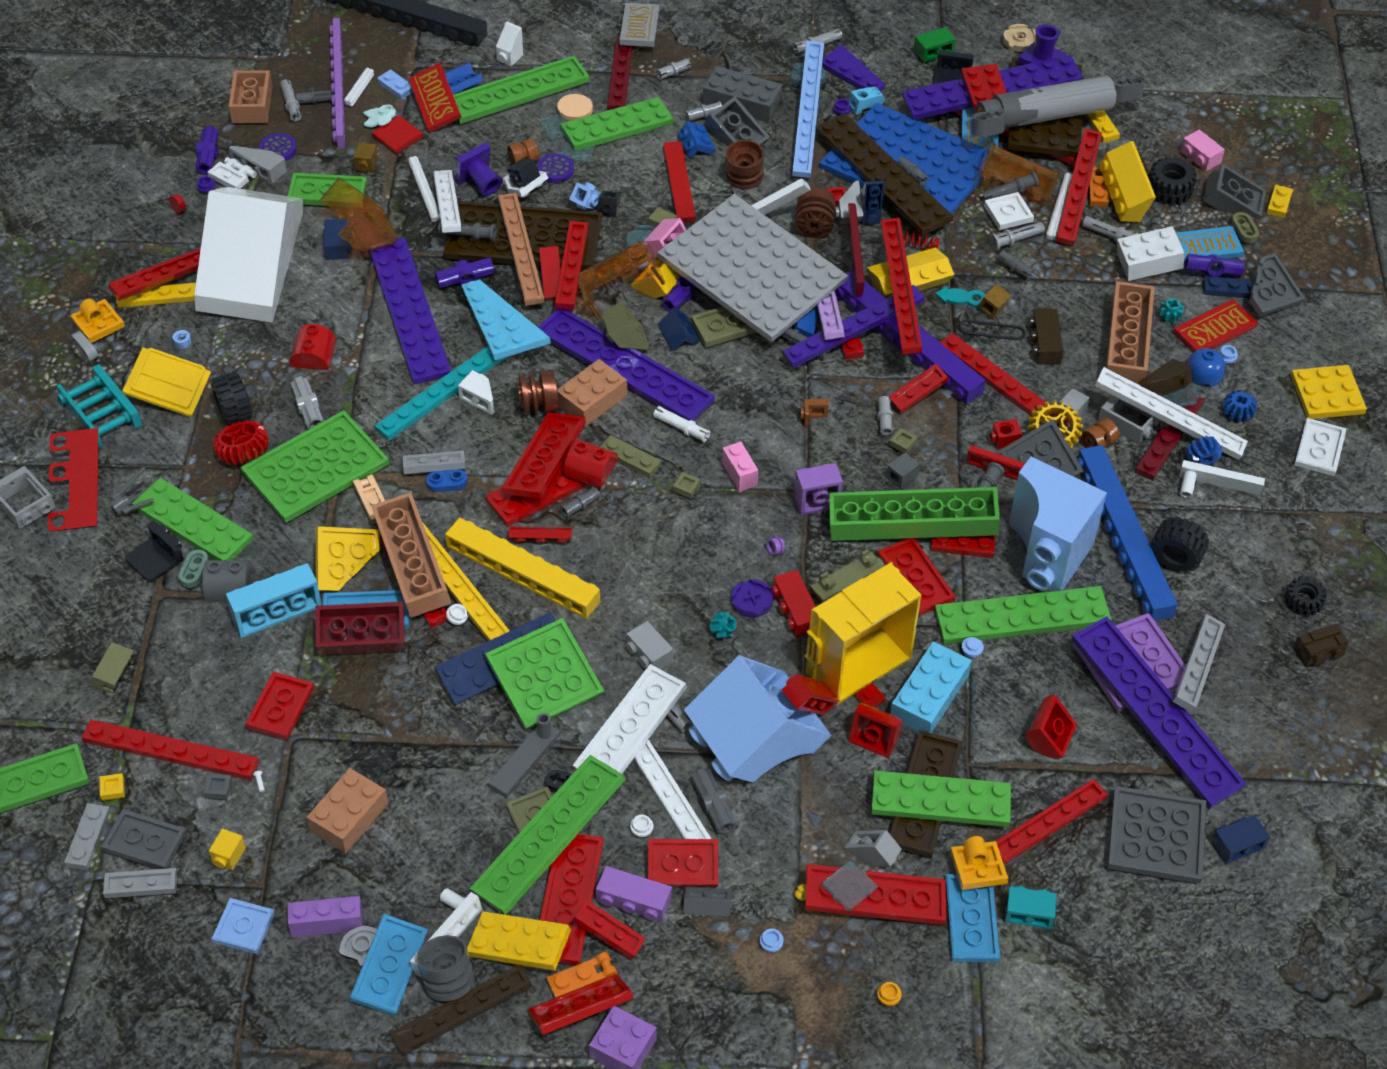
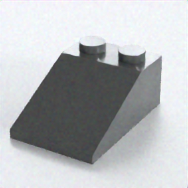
M735 96L710 114L703 124L717 140L726 146L738 140H751L761 145L770 138Z
M1222 163L1209 174L1203 201L1217 210L1235 214L1244 212L1250 215V217L1260 218L1267 190Z

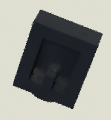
M603 190L599 196L598 212H603L605 216L615 217L617 215V205L621 200V192Z

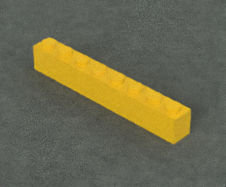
M459 517L445 534L446 547L585 619L590 616L600 603V589L594 584L587 583L578 576L565 572L559 566L552 565L544 561L543 558L528 553L524 548L517 547L506 539H501L490 531L477 527L471 521H466Z

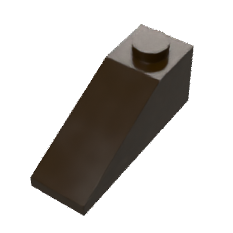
M1173 358L1136 384L1161 397L1179 392L1192 383L1191 366Z

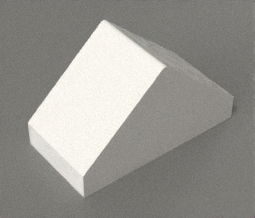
M232 187L209 191L194 294L195 311L273 323L303 216L302 198Z

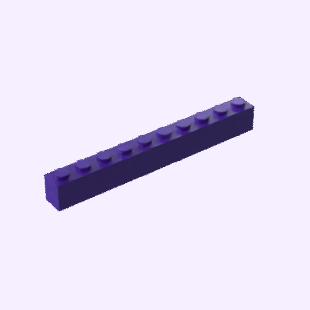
M852 270L846 273L848 275L847 281L835 290L836 297L856 313L886 299L866 281L863 295L855 296ZM896 316L874 327L876 331L884 335L889 342L896 345L902 351ZM919 326L922 352L906 355L924 370L937 364L948 376L949 380L942 386L950 390L956 398L962 400L965 404L983 394L986 380Z

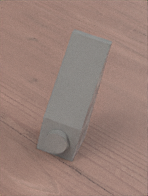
M238 146L229 147L231 159L235 158L240 161V164L252 167L257 172L258 177L271 184L287 172L285 158L272 151Z

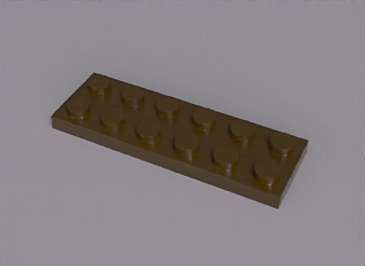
M920 730L907 774L954 778L963 741ZM895 816L890 835L903 851L932 858L942 821Z

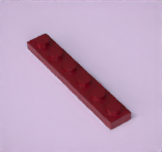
M1186 391L1178 406L1197 414L1205 398ZM1165 423L1136 467L1135 473L1154 481L1185 432Z

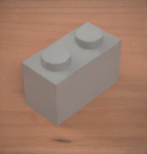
M648 621L626 633V648L630 654H635L644 669L648 668L650 664L662 669L673 662L674 649Z

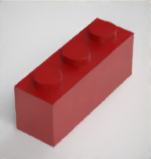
M798 570L774 576L771 592L773 597L779 601L780 612L785 614L789 630H793L796 638L808 635L811 610L816 606Z
M798 674L790 677L786 681V686L781 689L797 710L823 716L839 702V699L824 681Z

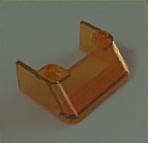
M995 143L988 144L978 170L982 172L980 176L989 180L993 177L1007 184L1015 181V178L1018 176L1023 177L1035 171L1039 187L1034 186L1025 189V192L1032 194L1031 198L1039 202L1042 199H1050L1061 172L1051 171L997 147Z
M338 177L320 199L321 202L336 211L337 219H347V224L338 233V236L349 242L356 251L365 252L391 245L398 239L383 208L376 201Z
M637 242L579 274L577 280L583 298L598 319L601 318L592 290L648 261L651 270L662 285L666 284L654 252L648 243Z

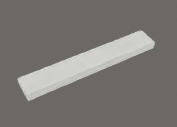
M452 170L433 171L442 233L460 232L461 222Z
M648 739L633 760L682 839H711Z

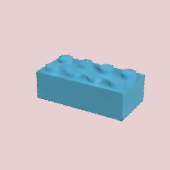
M308 563L226 593L231 617L241 638L315 610V606H322L317 580Z
M932 642L892 702L890 714L903 719V725L917 732L922 730L932 733L968 678L972 660L938 643Z

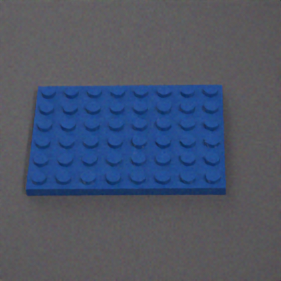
M878 103L857 123L896 162H899L898 159L904 156L912 164L918 165L919 169L929 176V180H926L927 184L922 187L951 214L956 211L1000 161V154L919 120H913L912 117ZM833 149L819 162L820 169L852 183L859 181L861 187L867 182Z

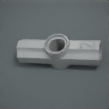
M302 376L294 378L291 382V388L295 395L296 406L299 414L303 416L307 429H311L324 422L319 410V403L315 392L311 390L307 378Z

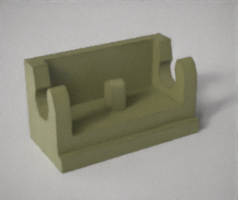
M111 642L92 676V688L113 693L120 676L134 654V650Z

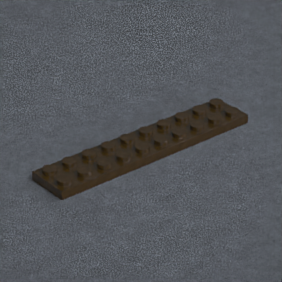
M845 113L815 126V132L865 181H884L883 198L922 236L953 221V215L910 174L908 175L901 166L896 164L897 162Z

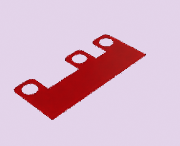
M98 428L53 433L50 436V450L61 451L70 449V459L67 462L51 464L49 466V480L52 482L69 480V510L50 513L48 515V530L57 531L96 526L98 507ZM58 436L66 438V443L62 447H56L53 444L54 439ZM57 466H63L66 469L62 477L53 476V470ZM62 515L65 518L63 525L59 527L53 526L51 523L53 517Z

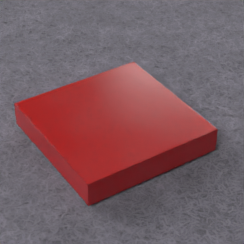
M399 115L388 124L374 130L372 137L396 155L422 139L423 133Z

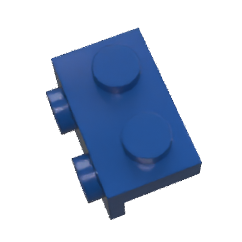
M470 63L445 72L453 94L463 92V89L474 88L478 86L479 82L483 81L481 74L473 72Z
M685 122L678 133V137L688 157L693 158L697 151L712 154L715 147L705 126L700 123Z

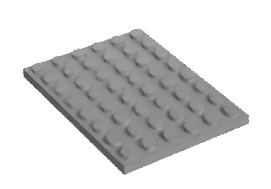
M733 194L657 252V258L770 342L779 337L848 279L846 273L736 194Z

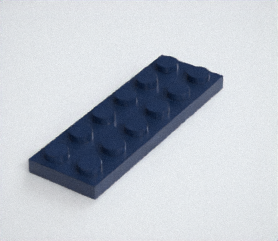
M549 612L436 665L434 669L454 707L500 685L485 658V653L555 622L556 620L552 613Z

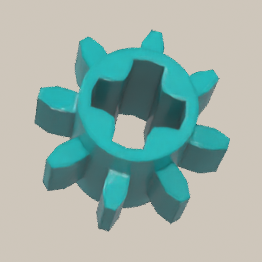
M1168 299L1166 303L1161 302L1159 316H1163V319L1167 322H1175L1177 318L1182 319L1184 305H1180V302L1176 299Z
M729 612L714 613L715 618L710 620L711 632L717 634V638L731 637V632L736 629L735 618L729 616Z

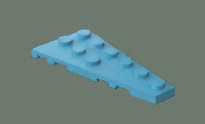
M480 279L461 285L462 291L494 360L551 343L549 336Z

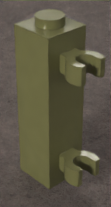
M867 549L860 553L859 559L829 575L828 572L820 575L819 581L810 585L809 594L817 607L862 578L864 579L884 567V564L880 558Z

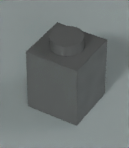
M904 453L888 465L886 478L901 490L918 478L920 464L916 459Z

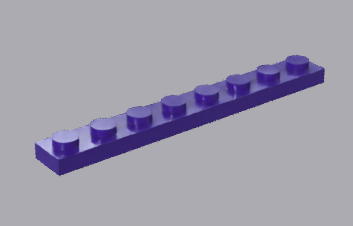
M912 285L914 303L917 306L925 302V296L915 285ZM893 295L842 320L845 337L825 340L824 332L821 331L783 350V357L792 368H795L894 318L896 312Z

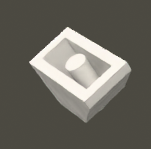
M508 21L505 23L496 45L497 61L512 66L523 56L521 27Z
M472 370L458 385L459 398L492 415L494 413V405L489 379L483 374Z

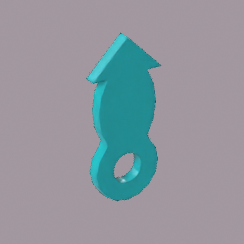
M948 286L935 293V296L945 305L946 302L955 305L968 304L975 308H978L981 300L986 295L979 290L948 289ZM973 297H979L980 300H979V301H975V300H973L972 298H973Z

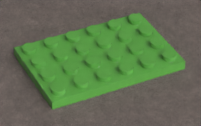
M342 411L240 468L242 474L281 519L287 523L353 485V480H363L366 476L386 467L390 462L389 458L345 411Z

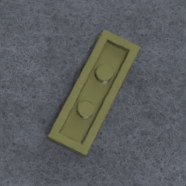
M612 435L600 446L618 454V463L649 479L661 466V460Z

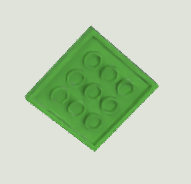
M563 618L485 653L488 664L525 731L537 726V716L541 713H547L550 719L604 694L601 684Z

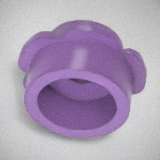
M773 535L771 539L767 540L766 547L771 555H780L785 549V543L782 538Z

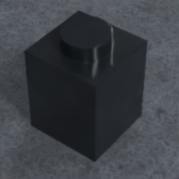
M522 158L507 168L510 181L513 185L525 187L540 176L534 159Z

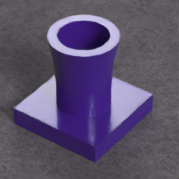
M1039 25L1035 29V41L1019 56L1018 63L1026 65L1066 56L1065 52L1055 49L1060 31L1052 25Z
M487 142L457 157L455 168V182L460 186L472 179L483 196H489L496 192L503 181L502 177L489 168L491 147Z

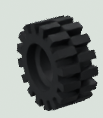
M1299 576L1298 580L1294 578L1290 582L1285 594V603H1288V608L1293 607V613L1299 611L1298 615L1300 616L1305 613V617H1309L1310 613L1314 616L1323 608L1327 597L1326 588L1322 587L1323 583H1316V578L1309 580L1310 576H1306L1305 579H1303V576ZM1298 593H1307L1313 599H1304Z

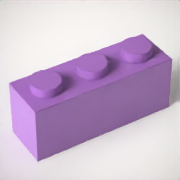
M608 866L605 867L596 888V901L605 906L621 908L626 913L642 915L651 921L658 920L663 922L672 900L671 886Z
M360 896L288 903V926L291 937L345 933L356 927L363 926V909Z

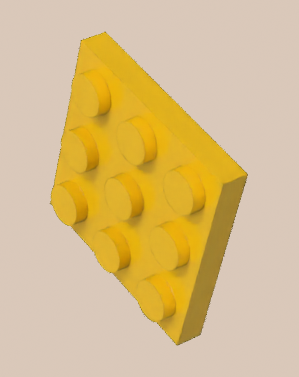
M1349 365L1291 371L1290 376L1307 418L1316 419L1366 413V405Z

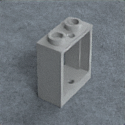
M1113 395L1101 407L1098 419L1100 421L1103 418H1109L1115 423L1119 433L1137 443H1140L1144 438L1147 439L1152 433L1153 427H1158L1162 420ZM1124 404L1146 416L1149 420L1140 427L1116 414V412Z
M25 466L0 480V508L19 529L55 508L51 494ZM29 486L40 499L16 513L5 500Z

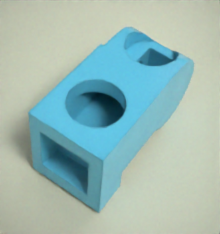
M877 87L851 91L849 98L851 110L855 115L862 114L863 109L871 108L876 103L882 105L885 101V97Z

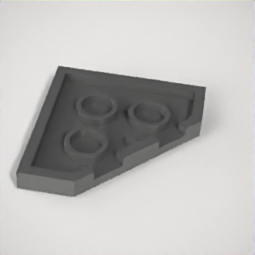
M1276 253L1263 256L1257 261L1249 302L1259 317L1303 302L1305 297Z
M1054 419L1000 450L1003 456L1026 463L1030 457H1033L1073 477L1084 473Z

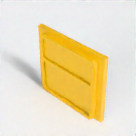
M142 348L122 394L192 418L200 397L203 395L211 371L206 370L202 365L153 348Z

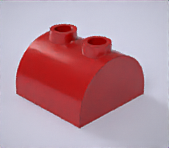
M318 324L302 326L296 336L289 361L290 367L329 370L336 345L334 333Z
M578 439L573 443L567 454L564 464V476L601 489L618 461V454Z
M1056 695L1047 696L1042 700L1037 713L1034 715L1030 729L1026 733V740L1041 755L1050 758H1063L1077 723Z
M860 703L855 710L848 742L889 759L900 737L904 720L896 715L881 711L876 707Z

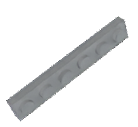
M1208 614L1201 621L1173 699L1174 703L1190 712H1193L1197 707L1225 627L1224 623Z

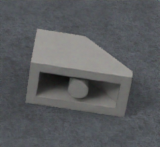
M855 181L839 200L837 207H835V218H838L839 224L847 223L848 203H855L858 222H861L863 219L859 181Z
M887 830L855 831L844 847L847 852L875 867L891 866L902 850Z

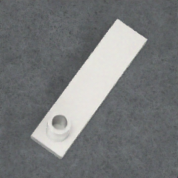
M801 178L751 206L766 215L811 191L809 184Z
M1183 460L1179 477L1183 478L1180 495L1184 498L1192 497L1195 481L1255 495L1261 494L1265 478Z
M448 888L443 890L440 895V901L456 910L429 940L444 935L459 937L483 910L479 897L471 892L464 898ZM416 953L410 960L414 974L422 978Z

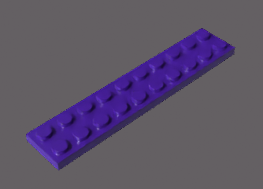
M1071 55L999 70L1007 93L1083 80V76ZM963 78L902 91V98L913 120L973 107Z
M403 237L368 245L413 385L443 378L451 372V368L406 238Z
M557 309L538 326L541 331L550 337L551 343L589 366L600 359L627 379V388L688 421H695L715 401V395L635 349L619 348L615 342H610L604 331L565 309Z
M1108 616L1072 636L1071 640L1198 796L1202 800H1206V805L1209 809L1246 786L1245 781L1187 711L1173 702L1174 696Z

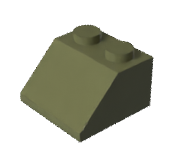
M622 301L602 313L604 318L603 325L608 331L606 335L611 343L615 342L619 348L645 350L649 348L643 326Z

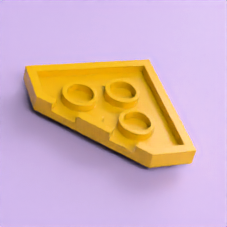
M316 527V580L319 591H339L379 551V530Z

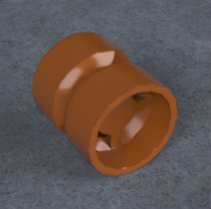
M533 138L524 140L521 144L517 142L507 145V153L511 165L522 158L534 159L535 162L540 159L539 151Z
M1103 418L1083 430L1081 435V441L1085 448L1103 445L1105 448L1119 439L1118 428L1109 418Z

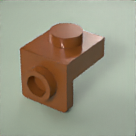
M804 399V407H800V419H804L805 427H809V418H828V399Z

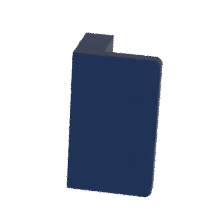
M673 308L658 323L669 346L674 351L684 341L693 345L700 341L687 315Z

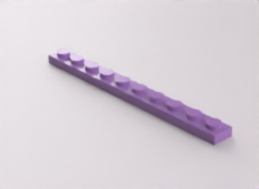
M333 18V25L330 26V35L333 36L330 37L331 59H334L331 60V70H334L331 71L332 82H335L331 83L332 94H335L332 95V105L335 106L332 107L333 118H336L332 119L333 130H336L333 131V141L337 142L338 149H345L342 31L340 18Z

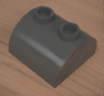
M206 560L203 568V595L205 601H227L226 593L250 585L251 561Z

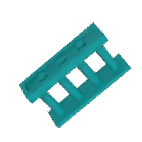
M98 364L92 367L95 375L92 377L93 379L67 392L61 384L56 386L59 392L57 394L61 405L65 404L84 429L95 428L91 422L115 410L122 412L121 416L97 427L98 447L103 446L100 438L101 434L125 422H130L135 429L140 427L142 423L137 409L122 394V391L101 365ZM95 386L102 387L101 392L77 404L72 399ZM105 398L112 400V403L87 416L81 411Z

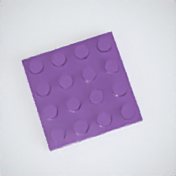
M1148 613L1116 625L1118 630L1170 692L1176 690L1186 665L1151 615ZM1074 644V648L1116 711L1119 712L1127 709Z

